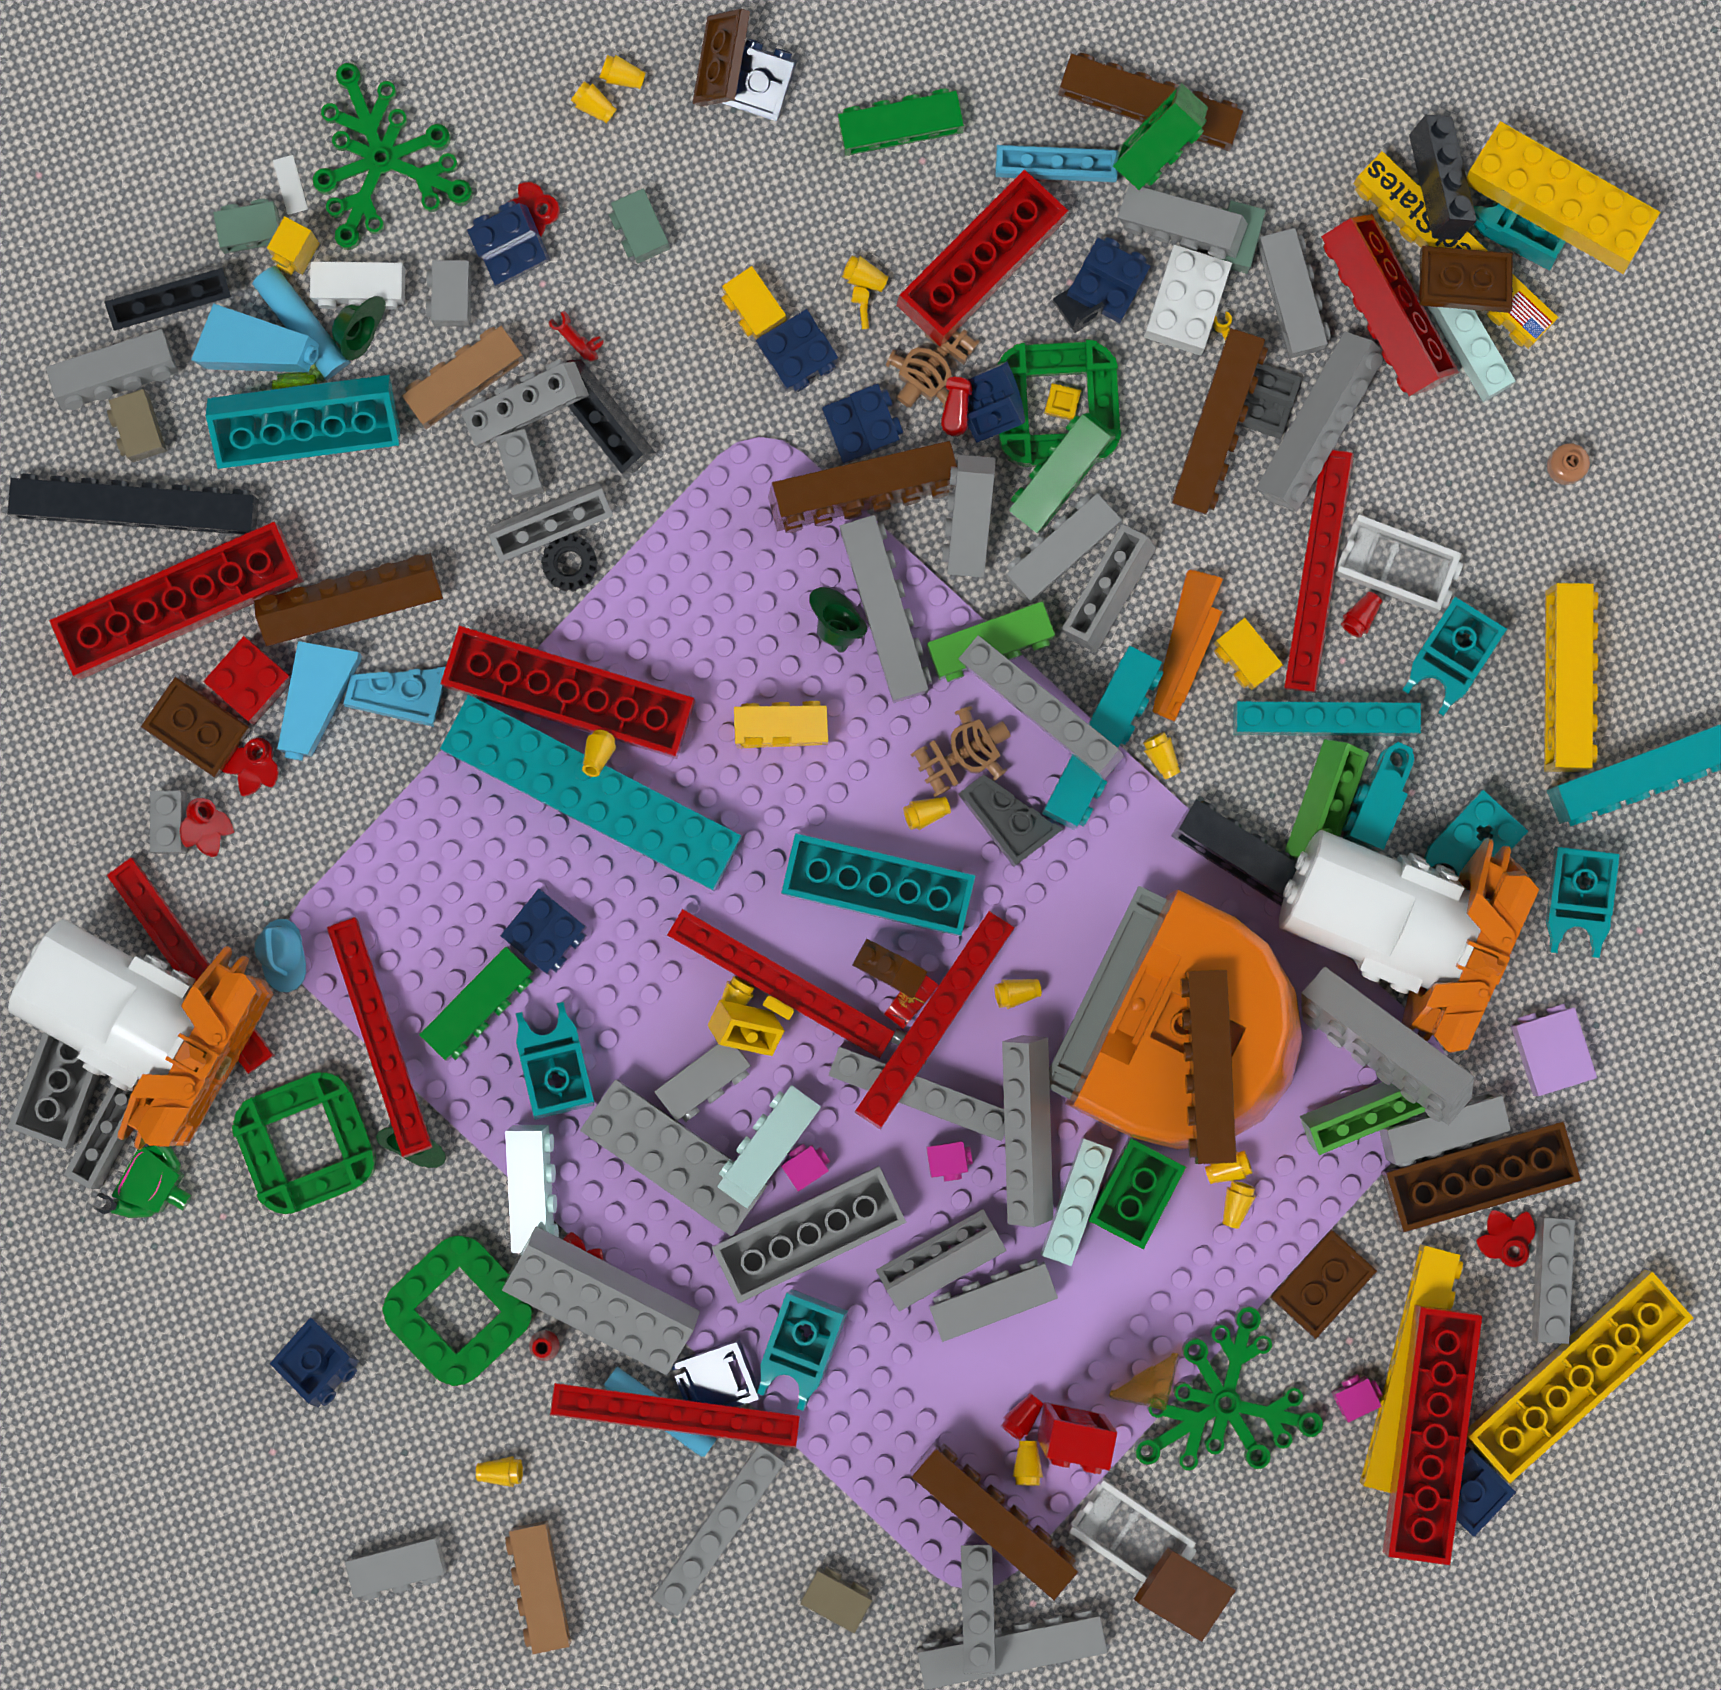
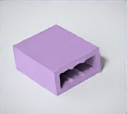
M1565 1004L1553 1006L1547 1009V1015L1538 1018L1535 1013L1517 1018L1519 1024L1511 1026L1533 1096L1545 1095L1597 1078L1575 1007L1566 1009Z

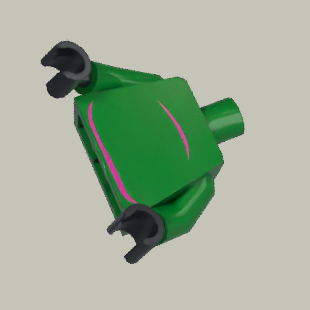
M131 1135V1139L135 1142L136 1138ZM145 1144L142 1149H137L111 1195L116 1199H112L105 1193H99L97 1196L106 1199V1204L101 1208L93 1206V1208L102 1214L111 1212L112 1214L127 1218L152 1217L155 1213L163 1212L168 1203L183 1211L191 1200L192 1195L178 1187L184 1174L180 1171L181 1163L172 1146L158 1147Z

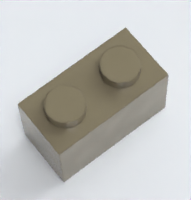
M144 389L109 400L111 409L107 410V414L112 427L118 428L120 438L116 439L122 456L126 455L131 462H136L167 452L150 396Z
M826 1566L825 1570L818 1567L800 1599V1604L855 1634L872 1602V1596L868 1594L870 1589L856 1581H853L852 1585L841 1579L842 1574L831 1567Z

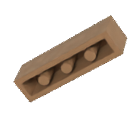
M502 326L497 329L495 327L487 329L480 335V341L473 346H470V344L463 346L455 353L456 358L447 364L445 362L437 364L430 370V376L423 381L417 379L405 388L406 393L402 397L426 430L525 361L523 355Z
M548 1520L513 1527L509 1531L510 1536L505 1537L507 1553L514 1556L516 1566L511 1568L514 1586L519 1585L521 1597L517 1598L520 1617L525 1616L527 1628L523 1629L525 1645L532 1648L533 1654L570 1647L572 1643Z

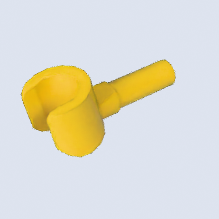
M855 286L851 302L861 304L862 330L869 329L867 310L869 291L864 287Z
M1225 311L1227 324L1222 325L1218 323L1216 315L1213 321L1215 331L1222 333L1225 340L1232 323V316L1227 311Z

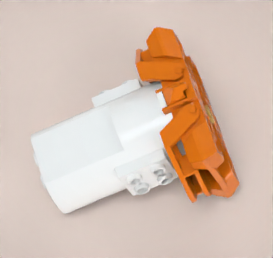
M1319 830L1308 843L1305 852L1302 851L1295 866L1297 869L1292 880L1288 881L1283 893L1284 900L1279 916V928L1353 958L1358 969L1362 971L1361 975L1369 980L1379 982L1381 978L1391 983L1390 987L1404 994H1407L1409 991L1401 1023L1412 1031L1415 1028L1418 1029L1417 1035L1428 1042L1432 1035H1434L1446 1051L1457 1052L1468 1049L1496 985H1499L1508 965L1512 949L1539 892V888L1527 876V872L1519 863H1516L1510 857L1511 848L1509 846L1501 847L1497 854L1491 857L1493 841L1489 838L1482 842L1461 870L1459 876H1456L1453 870L1444 866L1437 865L1436 869L1430 867L1424 858L1409 853L1408 857L1399 854L1397 860H1394L1329 832Z
M62 919L52 926L35 945L31 953V959L15 981L16 985L10 996L8 1011L79 1051L80 1053L77 1058L85 1062L82 1066L84 1069L98 1076H106L107 1074L112 1077L110 1080L111 1084L124 1091H133L130 1095L117 1138L125 1140L134 1129L138 1130L134 1146L140 1150L145 1144L158 1147L188 1146L222 1085L227 1081L240 1058V1053L274 994L265 980L244 974L249 957L243 955L232 967L228 966L232 955V949L229 946H225L195 982L194 978L181 971L178 972L173 969L171 973L166 970L169 964L154 956L146 954L144 958L138 956L133 958Z

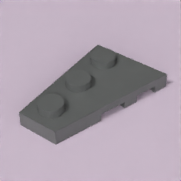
M982 775L958 794L1013 867L1063 830L1055 823L1052 824L1042 817L1032 807L1029 808L1013 794L985 775Z

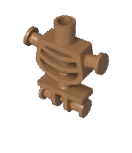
M964 329L961 333L956 331L952 335L956 338L953 344L946 341L941 347H937L935 352L930 349L917 347L912 349L905 359L897 355V351L893 349L886 366L892 365L900 369L898 377L906 383L896 398L903 405L911 408L920 395H923L929 401H933L937 397L943 403L942 407L944 408L948 396L946 381L951 377V370L944 360L945 356L950 354L964 365L968 356L958 350V346L960 345L965 348L970 356L980 341L978 339L974 341L967 336L968 331ZM925 333V336H926L928 339H930L932 342H934L936 345H938L934 340H932V339ZM924 356L928 357L929 359L927 362H925L923 360L916 359V357ZM938 365L943 368L946 375L944 381L936 370ZM908 366L921 368V370L918 371L916 369L909 368ZM932 376L938 385L937 388L934 387L929 377Z
M972 706L957 710L955 715H959L962 725L955 728L951 734L952 753L943 756L934 740L929 745L936 758L930 759L926 752L927 746L910 754L912 757L915 756L920 764L918 770L920 772L927 771L929 777L925 779L926 784L930 783L935 791L934 797L951 789L949 786L946 787L941 779V776L945 774L953 788L959 785L950 769L951 766L957 763L968 772L975 774L987 768L994 777L992 779L994 782L1008 771L1007 768L1003 769L996 761L1000 757L996 745L1011 737L1003 721L986 730L980 719L973 721L970 712L973 710ZM972 728L974 740L969 743L967 730ZM962 732L964 746L957 749L956 737ZM981 751L989 760L986 762L975 753ZM970 757L981 766L972 767L965 763L964 759ZM939 762L943 769L935 773L932 766Z

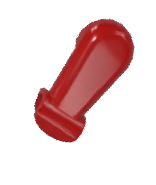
M565 311L560 312L563 319L561 326L554 319L549 320V326L554 330H558L585 360L593 362L598 359L596 350L601 348L604 343L603 340L597 344L595 343L601 339L600 336L593 337L589 341L585 337H581L570 325V317Z
M954 376L946 381V389L949 392L941 418V426L947 435L958 437L963 435L968 428V395H971L973 392L970 380Z

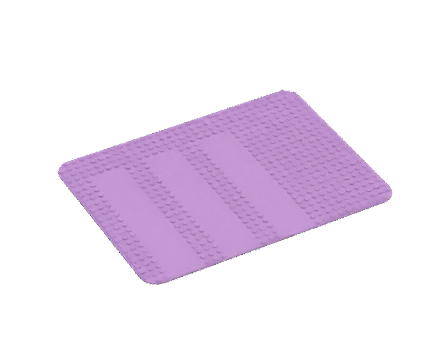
M757 437L736 442L719 454L537 648L547 653L684 694L695 699V705L678 759L615 740L616 750L606 763V766L742 836L715 891L686 878L441 750L300 900L289 921L297 926L302 938L306 961V975L302 985L364 1042L327 930L328 926L353 917L358 919L414 1090L507 1177L505 1131L512 1125H549V1134L554 1136V1150L550 1152L551 1164L555 1165L556 1170L555 1181L552 1183V1194H555L557 1197L556 1213H553L554 1221L568 1234L574 1232L578 1235L587 1251L601 1248L603 1261L699 1310L700 1313L694 1331L686 1342V1345L695 1353L740 1338L759 1387L761 1382L760 1365L785 1295L790 1289L848 1310L824 1379L820 1386L811 1394L804 1411L797 1409L799 1403L798 1383L794 1378L787 1375L777 1376L769 1385L766 1394L749 1404L760 1411L800 1416L796 1448L931 1574L950 1586L962 1588L961 1546L989 1544L911 1477L910 1470L934 1442L938 1446L945 1443L957 1454V1462L964 1467L968 1463L981 1475L982 1480L980 1482L988 1487L991 1483L1004 1494L1005 1504L1010 1508L1013 1504L1017 1505L1028 1515L1029 1521L1027 1523L1033 1528L1038 1524L1051 1535L1109 1471L1102 1469L1101 1474H1094L1083 1471V1468L1080 1467L1081 1465L1070 1463V1468L1052 1465L1049 1458H1046L1037 1440L1042 1407L1028 1436H1024L1021 1441H1037L1043 1478H1040L1039 1486L1015 1485V1477H1012L1019 1441L1001 1427V1424L1004 1422L1003 1417L1026 1398L1029 1393L1037 1397L1043 1404L1048 1402L1105 1414L1118 1432L1111 1468L1122 1458L1157 1419L1148 1412V1402L1153 1398H1160L1165 1404L1170 1405L1176 1399L1173 1393L1175 1385L1179 1382L1189 1384L1199 1374L1200 1371L1196 1364L1189 1362L1183 1356L1182 1346L1184 1342L1193 1337L1205 1342L1208 1347L1207 1360L1210 1362L1222 1349L1220 1344L1211 1338V1328L1216 1324H1223L1230 1330V1338H1232L1238 1329L1234 1319L1236 1311L1246 1305L1252 1306L1257 1310L1377 1180L1381 1172L1385 1171L1391 1164L1390 1161L1386 1160L1379 1131L1321 1155H1318L1309 1144L1300 1119L1301 1115L1379 1084L1382 1081L1377 1077L1375 1070L1368 1065L1364 1067L1358 1064L1352 1058L1351 1052L1344 1047L1338 1048L1327 1039V1035L1320 1029L1314 1030L1303 1021L1301 1016V993L1324 967H1327L1400 1022H1402L1405 1008L1377 982L1361 975L1362 971L1358 969L1357 964L1350 957L1280 929V905L1171 837L1188 808L1121 746L1118 749H1120L1124 757L1105 778L1108 782L1101 796L1098 799L1092 798L1089 806L1094 809L1084 827L1078 825L1075 830H1072L1043 815L1042 812L1072 754L969 670L963 671L964 677L955 681L947 682L946 678L939 680L927 648V643L986 621L886 530L887 539L883 540L886 551L892 550L896 563V568L892 569L895 580L900 579L902 582L905 597L900 599L903 608H909L911 611L914 626L909 628L912 637L919 638L923 650V655L918 656L921 667H928L932 684L927 685L928 693L893 703L839 525L871 515L867 511H862L861 516L853 519H844V516L833 518L832 523L824 526H815L814 523L803 525L802 530L794 533H785V530L777 532L768 499L771 483L822 470L803 452L785 441ZM828 587L843 594L852 603L859 616L867 625V633L863 637L855 639L843 653H839L833 646L822 641L817 634L818 618L809 603V595L816 588ZM1023 655L1010 660L1088 724L1091 718ZM490 701L486 702V704L585 754L586 739L592 733ZM803 701H820L821 706H827L828 745L737 749L735 745L734 707H741V704L759 703V706H772L774 702H790V706H802ZM969 706L973 708L970 711L973 721L980 719L986 730L1003 721L1011 734L1010 738L996 745L1000 753V757L996 761L1003 769L1007 768L1008 771L997 779L995 783L1009 791L1016 799L1029 808L1032 807L1038 811L1042 817L1052 824L1055 823L1063 829L1015 867L1012 866L958 795L982 775L992 780L994 777L986 768L984 771L975 774L962 768L959 763L951 766L950 769L959 785L953 788L945 774L941 776V779L945 786H949L951 789L934 797L935 791L930 783L926 784L925 779L929 777L927 771L920 772L918 770L920 764L916 757L910 755L916 750L927 746L926 752L930 759L936 758L929 745L934 740L943 756L952 753L951 734L955 728L962 725L960 717L955 715V711ZM972 728L967 730L969 743L974 740ZM962 732L956 737L957 749L964 746ZM981 751L975 753L986 762L989 760ZM970 757L964 759V762L972 767L981 766ZM939 762L932 766L935 773L943 769ZM944 796L947 798L951 809L950 814L945 815L921 830L917 828L910 830L904 817V806L909 805L910 801L941 798ZM795 833L976 875L962 936L959 937L782 895L781 891ZM1138 886L1163 898L1179 889L1236 917L1269 944L1297 995L1303 1041L1292 1084L1262 1122L1235 1136L1236 1150L1238 1152L1246 1151L1253 1173L1246 1175V1179L1234 1181L1243 1182L1255 1187L1254 1195L1256 1196L1239 1229L1222 1223L1226 1187H1230L1232 1181L1210 1184L1205 1171V1166L1210 1164H1195V1158L1189 1157L1188 1148L1176 1150L1132 1138L1065 1105L1068 1098L1050 1090L1053 1217L1081 1138L1113 1149L1095 1201L1128 1137L1186 1167L1144 1250L1087 1221L1072 1266L1041 1255L1052 1220L1036 1227L1008 1224L1005 1135L1001 1142L901 1103L897 1104L881 1130L855 1113V1110L868 1091L828 1075L839 1047L887 1064L898 1045L890 1040L879 1059L795 1009L790 1021L773 1012L785 1030L773 1056L739 1049L751 1065V1067L746 1069L750 1075L736 1085L730 1081L722 1087L725 1092L722 1096L711 1104L706 1099L697 1106L700 1112L687 1122L683 1118L678 1120L686 1128L736 1161L740 1156L736 1149L746 1136L750 1139L754 1137L757 1131L753 1129V1126L763 1113L769 1116L773 1111V1108L769 1105L779 1091L785 1094L792 1085L821 1106L788 1153L803 1143L806 1148L813 1145L815 1150L821 1147L830 1160V1163L826 1165L829 1171L798 1192L781 1167L782 1164L791 1159L787 1153L766 1182L768 1186L734 1235L877 1166H880L906 1220L905 1224L738 1304L712 1250L713 1245L731 1236L580 1131L615 1079H618L672 1117L654 1091L718 1044L707 1025L719 1000H721L726 982L731 981L733 976L736 975L667 936L682 909L895 1032L898 1028L906 1033L910 1030L932 995L904 1029L885 1016L884 1013L897 997L899 991L852 966L866 938L928 971L926 975L940 985L988 911L992 912L1015 928L917 1076L1004 1109L1002 1041L1021 1035L1048 1037L1050 1068ZM538 888L587 927L584 930V933L587 935L584 941L576 950L571 946L564 955L568 960L557 973L551 971L549 975L544 973L500 936ZM505 946L509 947L534 972L530 977L533 983L522 994L516 991L508 999L512 1003L508 1009L500 1016L495 1013L487 1021L490 1025L489 1028L479 1038L473 1035L465 1043L469 1048L456 1061L453 1058L445 1061L419 1034ZM1002 979H1038L1042 995L1011 1009L1006 1007L999 1008L995 998L994 985L1001 983ZM755 987L752 992L753 998L746 1006L771 1011L763 1006L767 996L771 995ZM564 1002L566 1013L577 1028L594 1098V1106L534 1120L516 1045L518 1032L516 1013L523 1012L524 1020L534 1033L547 1035L552 1033L558 1024L559 1012L557 1003ZM1415 1028L1413 1032L1417 1034L1418 1029ZM1432 1035L1428 1043L1444 1054V1050ZM558 1074L552 1075L553 1080L548 1081L549 1085H554L556 1088H561L562 1083H566V1079L560 1078ZM963 1141L964 1147L970 1146L973 1165H967L968 1172L962 1173V1179L944 1182L943 1176L931 1178L926 1146ZM984 1209L1007 1251L899 1312L878 1276L876 1269ZM1033 1259H1037L1038 1264L1041 1262L1046 1264L1058 1299L942 1342L929 1305L934 1303V1297L946 1292H950L951 1296L963 1292L961 1287L975 1281H979L980 1285L992 1281L990 1276L1004 1270H1008L1009 1275L1021 1270L1019 1265ZM1246 1312L1242 1315L1241 1320L1243 1323L1251 1317V1313ZM810 1325L800 1326L804 1330L803 1336L814 1335ZM1219 1328L1215 1332L1217 1339H1222L1225 1336L1223 1328ZM1197 1344L1190 1346L1189 1353L1191 1355L1199 1352ZM737 1359L731 1361L730 1364L739 1387L746 1385ZM1181 1387V1388L1178 1390V1395H1179L1186 1387ZM1153 1404L1152 1412L1159 1413L1162 1410V1404ZM992 1547L994 1586L1003 1582L1018 1571V1569Z

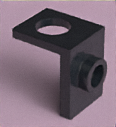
M1067 289L1054 297L1052 302L1074 333L1099 319L1105 305L1103 302H1100L1094 307L1089 308L1067 296L1069 291Z

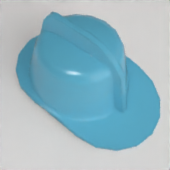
M287 919L274 920L258 935L254 951L256 958L262 964L266 981L271 987L280 992H291L303 983L306 975V961L300 930L293 922Z

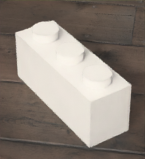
M311 262L310 299L314 304H318L319 308L334 309L336 304H355L360 306L367 299L380 296L385 300L387 310L397 309V305H405L406 269L402 263Z

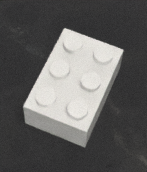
M1174 245L1144 338L1201 356L1205 349L1232 263Z

